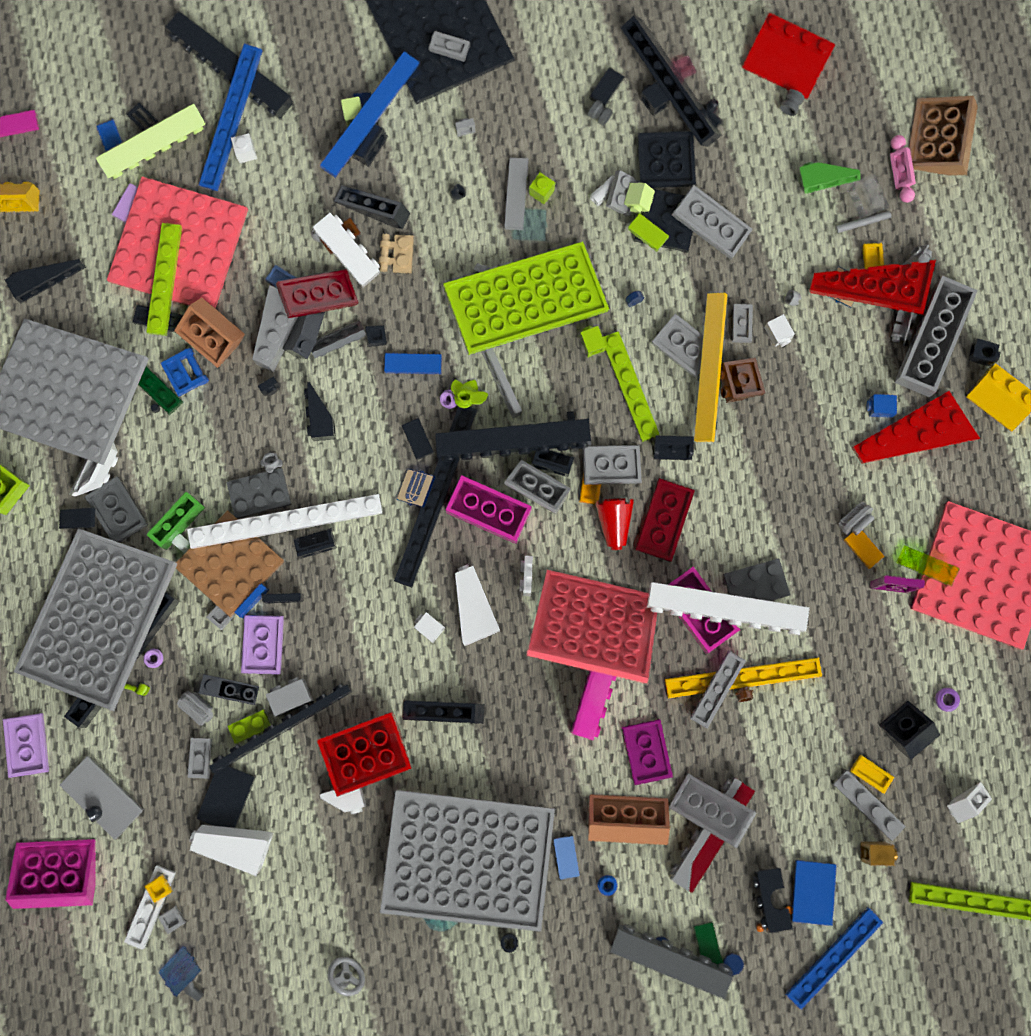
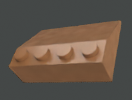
M974 96L917 99L909 146L914 170L942 175H967L978 108Z

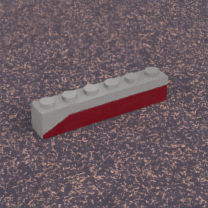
M734 777L731 780L727 779L722 787L724 790L723 794L744 806H747L756 792ZM702 827L700 830L696 829L691 837L693 842L690 847L686 846L680 855L682 857L680 863H675L670 871V879L690 893L694 892L725 842Z

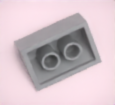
M523 460L519 462L505 481L506 486L554 514H557L571 488Z

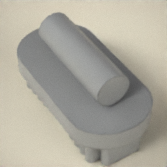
M863 501L860 502L841 519L839 527L846 535L851 532L858 535L874 520V517L871 515L873 508Z
M186 691L181 695L177 702L178 707L193 718L198 725L202 726L213 718L211 711L213 707L196 692Z

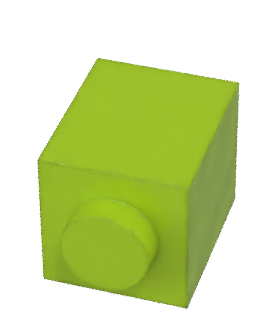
M541 172L529 186V195L544 205L555 191V182Z
M588 326L580 332V339L587 357L606 350V344L598 326Z

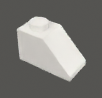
M980 782L955 797L947 806L951 815L960 823L978 816L992 798Z
M362 788L336 797L334 790L320 794L321 799L344 812L350 811L351 814L362 812V807L366 806Z

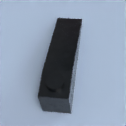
M343 185L334 200L337 204L402 230L411 214L401 202Z
M80 259L14 272L4 280L13 297L19 303H23L87 267Z
M325 312L299 316L283 350L296 358L308 359L316 343Z
M404 700L403 720L484 724L485 704Z

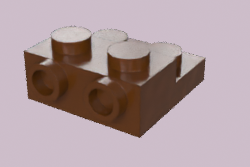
M756 358L723 362L721 364L720 382L722 388L720 394L722 398H725L726 403L742 401L745 398L765 394Z

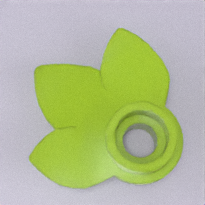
M454 380L451 385V391L455 395L454 402L461 408H468L472 404H482L488 397V393L478 391L476 380L466 382L465 384Z

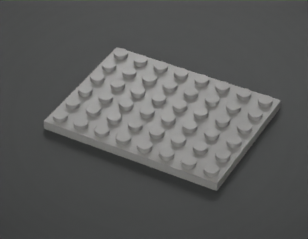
M24 318L0 372V429L104 465L149 358Z
M78 528L14 672L114 711L177 563Z
M396 790L380 913L541 932L555 809Z

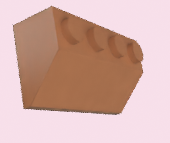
M589 795L588 841L668 845L670 833L668 798Z

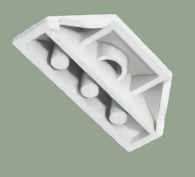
M114 442L104 465L85 459L69 495L78 496L100 488L108 482L110 467H114L118 460Z

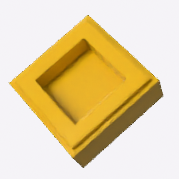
M163 874L144 886L154 903L173 892Z

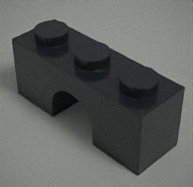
M781 868L754 871L755 876H752L754 888L758 889L759 896H756L758 909L761 908L763 917H760L762 929H765L767 933L793 930L789 909H776L771 903L772 893L775 890L785 888Z

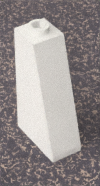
M469 565L458 568L459 572L455 573L464 646L500 632L473 566L469 567Z
M202 825L197 831L194 830L190 837V842H192L190 850L256 876L263 866L273 833Z

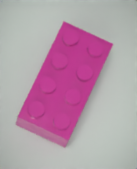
M462 475L446 508L447 514L514 544H517L532 511V506Z
M694 566L668 584L712 592ZM684 613L682 616H678L705 654L711 652L740 631L738 626L729 624L727 620H722L721 623L709 621V617L693 619L690 618V614Z

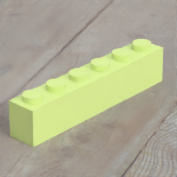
M191 104L102 153L96 159L107 177L115 179L123 175L122 170L126 168L132 170L139 166L138 162L145 158L148 161L155 157L154 153L161 149L162 152L172 147L171 143L176 140L180 143L188 138L187 134L191 132L196 134L202 131L205 122L195 105Z

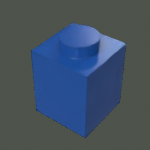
M874 394L870 397L866 404L869 417H894L897 414V395Z

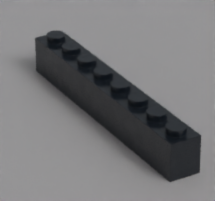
M178 11L165 26L168 38L174 43L179 42L184 51L188 54L192 52L201 64L206 63L209 65V69L214 74L218 75L219 73L223 76V80L231 85L239 56ZM256 70L248 96L251 97V101L259 107L261 105L264 107L265 112L272 118L275 116L280 120L294 104L288 93Z
M633 15L620 27L700 145L709 147L722 136L721 132L643 19Z
M589 418L435 433L437 457L442 462L454 461V458L471 460L474 456L490 458L494 454L510 456L511 453L515 452L525 455L535 450H538L539 453L549 452V449L556 448L557 451L568 450V447L585 449L588 448V445H591Z
M167 591L163 596L137 659L180 602L179 599ZM77 698L64 715V718L78 728H87L102 707Z

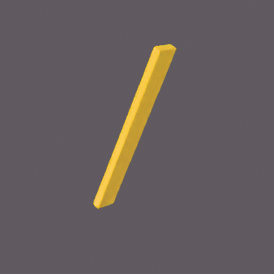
M725 292L707 294L694 435L695 442L715 441L727 294Z
M819 657L742 668L730 690L822 677ZM716 672L665 679L667 698L703 694Z

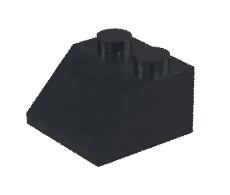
M910 701L905 702L879 724V727L894 745L910 760L940 736L935 722Z

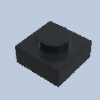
M384 325L365 327L367 347L385 346L387 344Z
M274 376L258 385L259 390L264 396L275 394L278 388L281 387Z

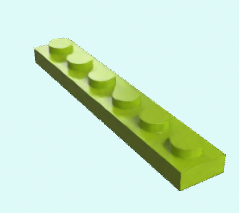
M162 223L146 330L148 334L167 336L182 233L181 225Z
M619 331L604 336L606 354L641 442L659 436L660 433Z

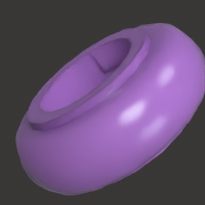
M942 688L937 692L935 701L938 708L942 711L951 712L959 706L960 696L952 688ZM945 694H950L953 698L950 705H945L943 702Z

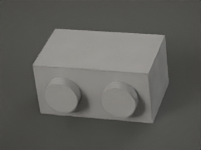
M299 677L289 680V685L281 687V685L269 689L270 693L266 694L274 716H280L314 701L305 679L299 680Z

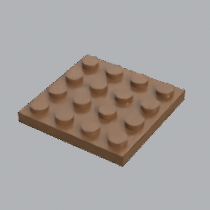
M227 510L214 524L238 519ZM258 537L200 548H190L176 562V569L231 618L243 601L259 584H264L284 563V560Z

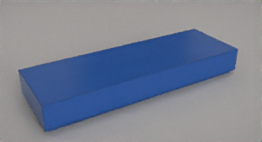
M385 353V373L441 374L442 354Z

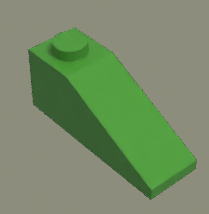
M808 162L800 167L805 194L861 180L860 170L819 162Z

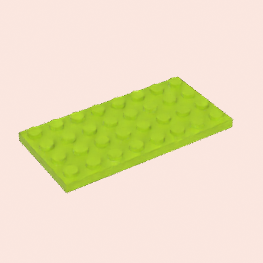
M583 242L443 283V289L468 355L609 311L605 296Z

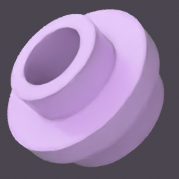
M445 390L440 396V403L448 409L456 406L454 402L455 395L451 390Z
M149 649L144 654V663L150 668H157L163 663V654L158 649ZM152 655L157 656V660L155 662L151 661Z

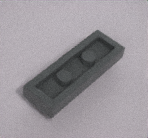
M360 320L317 339L311 351L314 358L324 356L328 352L340 349L344 345L358 341L366 336Z

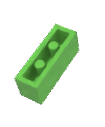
M185 492L146 535L159 547L167 550L173 544L174 538L182 534L206 507L191 494Z

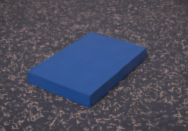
M795 861L792 922L833 926L836 864Z

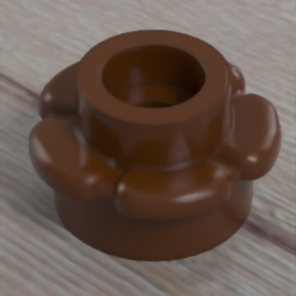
M749 687L739 688L738 692L735 693L738 702L753 700L752 693H754V690H750Z

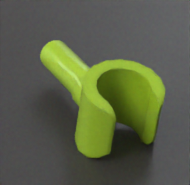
M140 683L138 688L125 684L124 689L146 696L150 687L143 683Z

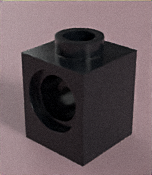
M657 82L643 88L640 100L652 116L668 107L669 98Z
M977 338L971 345L967 361L990 367L999 360L1000 351L998 350L1000 345ZM982 350L987 351L988 357L983 355Z

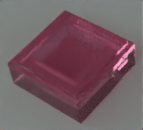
M689 55L672 62L683 79L696 74V69Z

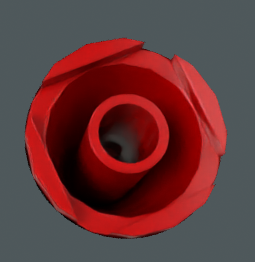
M626 498L604 499L603 503L595 500L606 545L611 547V550H622V546H626L634 499L630 498V502H626Z

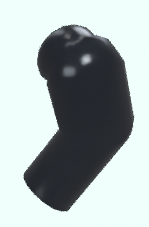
M711 99L706 104L705 111L716 127H718L723 122L717 115L719 102L716 99Z

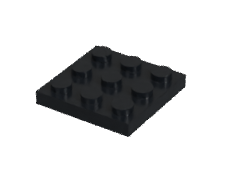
M691 131L638 133L640 183H646L651 188L692 187L693 184L696 186L694 135Z
M653 189L655 192L649 212H641L640 214L669 236L661 246L662 248L688 253L693 231L672 216L685 195ZM635 236L634 242L646 244Z

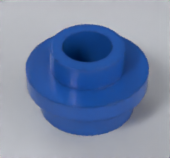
M604 875L599 879L598 889L603 895L609 896L616 892L618 884L613 876ZM607 881L611 883L609 889L604 888V883Z

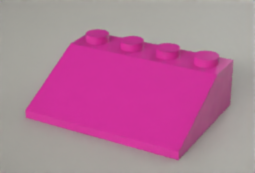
M589 670L570 732L571 734L594 740V737L598 738L601 726H598L600 718L604 719L607 710L604 704L606 699L610 700L613 691L610 688L611 681H616L617 676Z
M96 840L16 843L5 899L13 909L93 905L96 886Z

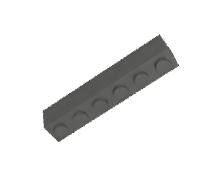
M619 924L611 945V953L725 1000L733 979V971L730 970L729 966L723 963L715 964L711 962L710 958L700 955V957L693 955L689 949L683 947L681 949L676 948L667 940H656L652 934L647 932L642 934L635 931L636 929L631 925L624 924L623 926Z

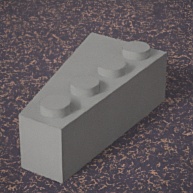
M269 285L253 361L256 365L274 372L284 352L283 347L298 317H287L278 289Z

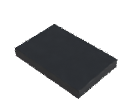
M227 766L215 773L196 819L213 826L236 828L256 776L231 766Z

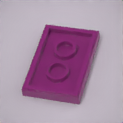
M886 575L870 581L871 589L910 593L925 586V580Z
M658 719L622 727L634 785L673 778L661 720Z

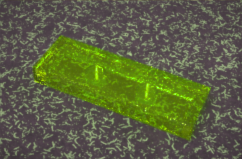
M905 545L896 561L897 564L950 587H952L960 571V568Z

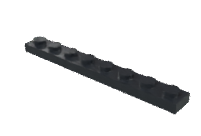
M343 683L334 687L333 693L328 696L326 693L315 699L317 702L311 706L309 704L302 706L298 709L299 713L294 716L292 714L285 716L281 719L282 723L275 726V724L268 726L264 729L265 733L258 736L255 734L247 739L248 743L240 746L239 744L229 750L230 754L214 758L212 760L213 764L209 765L211 772L217 773L334 704L352 693L351 688L348 684L343 685Z

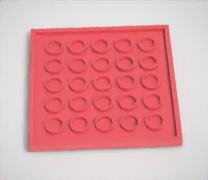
M141 177L107 281L152 295L162 223L177 224L182 226L172 301L189 306L203 298L216 308L248 208Z
M949 501L946 502L920 579L925 580V586L916 591L911 610L1023 650L1031 628V531Z
M547 570L527 656L647 683L657 613L651 612V608H647L649 593Z

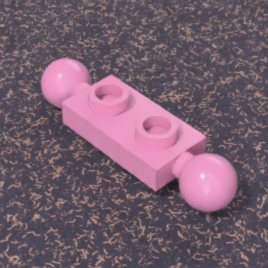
M896 135L891 140V147L896 152L890 154L895 188L901 190L900 199L908 203L915 197L914 190L910 188L911 185L916 184L910 148L905 147V138L902 135Z

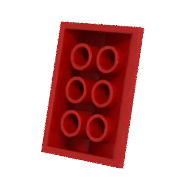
M769 12L742 68L788 91L796 90L802 93L805 99H808L836 44Z
M394 712L317 740L336 797L412 769Z

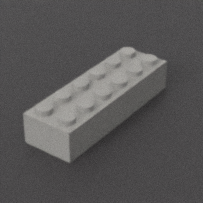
M941 276L935 283L894 383L927 397L936 393L978 290Z

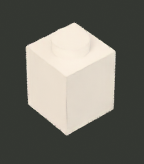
M249 133L231 138L239 163L257 159L255 147Z
M784 314L767 322L764 327L774 347L778 345L783 347L789 344L794 336V332Z
M427 612L424 615L421 613L414 621L416 623L414 628L432 643L445 629Z

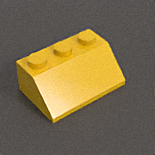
M4 182L0 184V212L39 211V189L33 183L22 182V184Z
M996 363L988 368L966 396V398L1011 432L1031 413V390Z

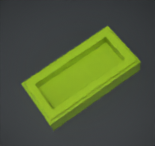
M640 213L627 229L656 252L669 238L665 232Z

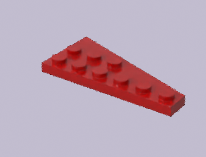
M929 260V262L924 263L911 262V264L874 266L860 270L855 268L842 272L814 273L810 293L923 315L936 260Z
M947 391L853 446L852 450L861 464L975 441L979 440L980 437L951 392Z

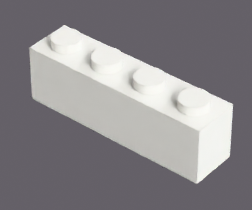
M329 213L313 226V229L357 282L364 287L380 274L378 270L380 266L373 258L370 260L366 254L368 252L362 244L357 245L355 243V236L349 229L344 230L341 226L343 222L340 218Z

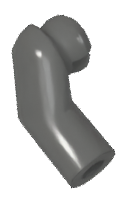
M190 971L187 972L186 975L182 977V980H183L184 982H186V980H187V975L190 973ZM195 976L184 988V992L199 1002L204 993L194 987L193 981L196 978Z

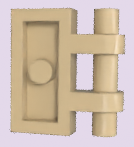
M382 234V241H380L381 257H379L380 271L387 272L388 265H393V273H412L414 236L395 235V242H390V235ZM389 249H394V258L388 257Z

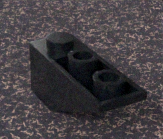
M307 382V388H304L305 399H308L309 405L306 407V417L310 419V425H307L308 437L311 436L313 441L335 440V421L311 383Z
M198 673L193 692L255 705L259 686Z

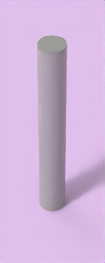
M890 211L882 212L838 225L835 229L837 233L889 219L891 218Z

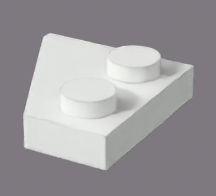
M525 556V561H521V572H524V580H520V591H523V596H531L533 556Z

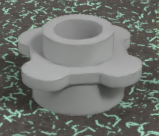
M267 453L260 461V464L266 468V472L271 473L277 467H281L283 462L278 459L276 453Z

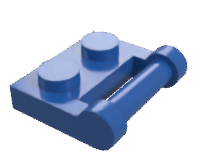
M192 348L185 349L160 363L179 397L209 382V379L203 374L194 358ZM182 360H188L197 379L192 381Z

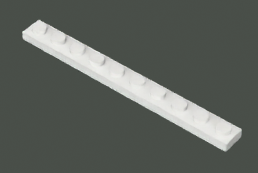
M379 494L190 528L187 531L190 548L194 549L382 514Z

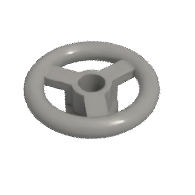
M339 957L329 965L327 972L328 981L337 993L343 996H353L361 991L364 986L365 975L357 961L349 957ZM342 963V970L334 977L335 967ZM349 964L356 969L359 980L352 976V973L349 971ZM350 983L356 986L351 990L345 989Z

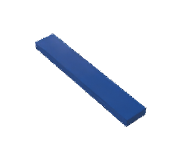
M867 907L789 989L786 995L801 1010L884 922Z

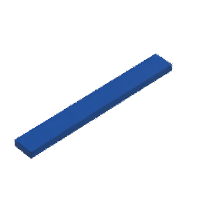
M243 44L199 182L201 187L218 192L233 145L231 138L236 136L263 52L261 48Z
M403 52L320 164V168L333 177H337L418 67L419 62Z

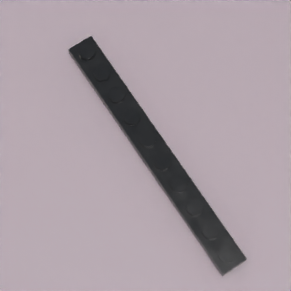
M458 406L449 432L471 430L478 410L472 407L461 408ZM454 458V461L451 462L438 460L394 582L413 588L460 458Z

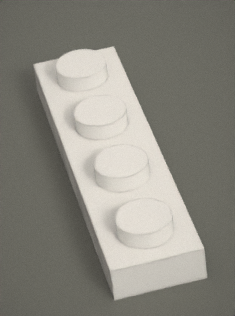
M156 865L149 883L163 874L171 886L176 872ZM147 890L145 891L124 941L125 943L142 950L145 949L166 896L154 903Z

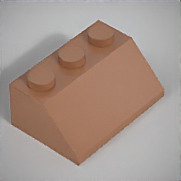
M203 298L189 305L175 329V332L217 368L238 347L245 336L240 329Z

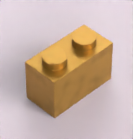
M860 841L861 862L870 866H895L898 853L893 844L884 841Z

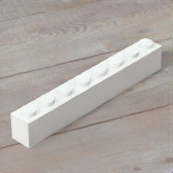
M653 582L649 587L647 608H651V612L663 613V610L671 611L670 615L682 616L684 613L690 614V618L693 619L709 617V621L721 623L722 620H727L729 624L736 626L746 623L749 624L750 628L761 629V626L769 627V631L780 632L783 629L788 630V634L800 635V632L803 633L807 630L808 607Z

